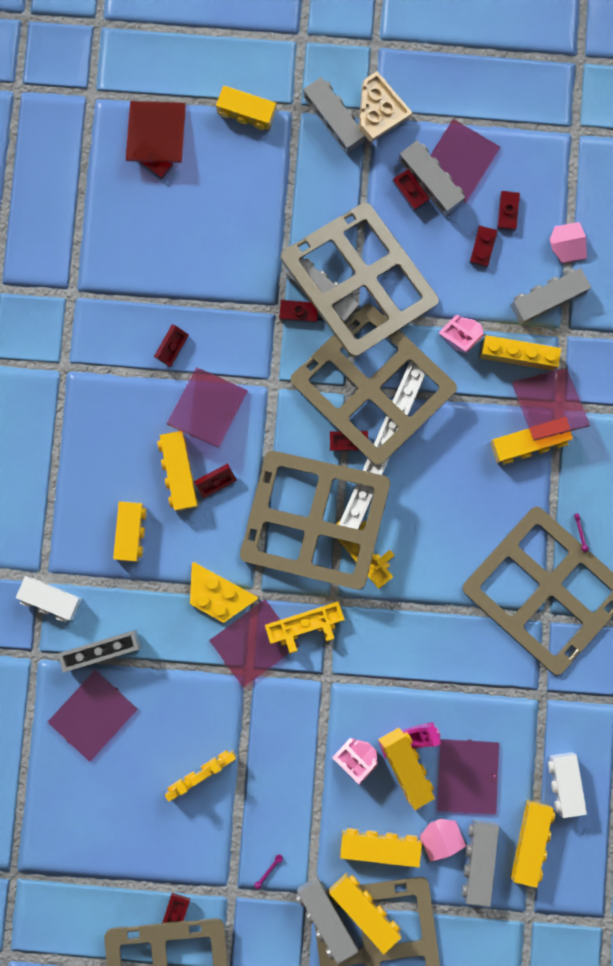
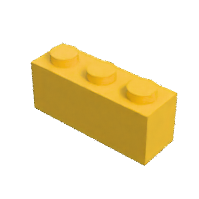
M224 85L216 104L217 113L221 117L227 119L230 117L236 119L241 124L248 123L254 125L259 130H270L277 111L276 102Z
M119 501L114 560L139 562V558L143 557L141 539L145 537V527H142L143 519L146 520L147 508H144V504Z

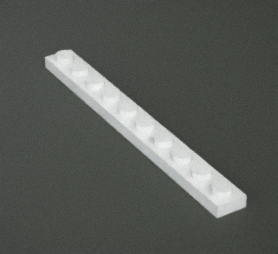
M410 361L393 399V403L407 416L426 376L412 361ZM387 415L374 443L376 447H380L398 430V426ZM390 457L382 465H375L367 459L362 471L383 475ZM356 484L339 525L354 529L360 528L373 498V487Z

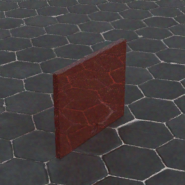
M130 101L126 161L182 163L186 103Z

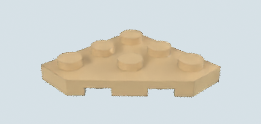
M378 72L364 79L361 90L359 129L372 142L412 115V111Z

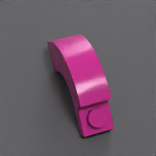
M433 722L401 730L403 733L407 732L411 737L413 743L410 745L412 749L435 747L441 744L440 732ZM379 742L384 758H387Z

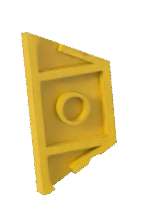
M195 562L192 563L190 604L225 623L258 599L257 596Z

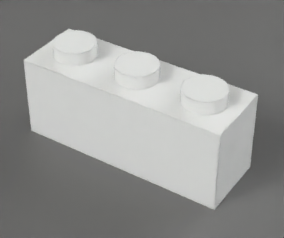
M29 576L24 577L16 596L17 599L21 600L20 604L31 607V605L39 607L37 611L47 615L49 612L56 615V619L63 622L74 619L82 598Z
M573 752L551 755L550 761H548V769L553 774L554 781H551L553 793H556L557 801H554L556 813H559L563 818L587 815L577 755Z

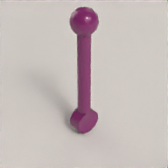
M577 513L574 514V518L582 542L581 550L588 552L589 547L586 545L580 516Z
M277 854L275 856L273 864L259 882L254 884L255 889H261L262 883L274 867L282 862V855Z

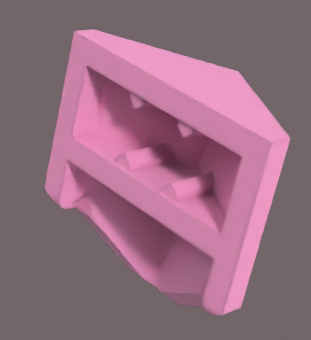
M580 222L555 226L550 237L552 251L559 258V261L567 263L587 259L586 236Z
M456 315L439 332V335L455 350L467 353L483 337L484 333L482 325L475 320Z
M352 738L332 757L359 785L378 765L376 749L368 742Z
M438 819L429 823L420 835L430 862L450 857L466 847L455 820Z

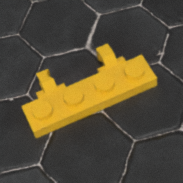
M366 520L361 523L359 530L365 529ZM338 539L357 562L360 545ZM391 550L382 557L379 554H373L368 577L378 589L393 578L387 569L390 566L388 561L395 556Z
M338 601L266 624L265 629L270 644L281 641L282 645H287L289 654L297 652L294 640L298 639V635L316 629L318 632L323 631L326 642L334 640L332 629L336 628L335 623L344 621V617Z
M225 750L217 756L218 760L214 757L203 764L201 771L196 774L192 771L184 777L185 781L180 779L167 788L168 792L165 794L168 802L179 795H183L191 787L213 773L219 772L224 766L237 758L234 751L228 752Z

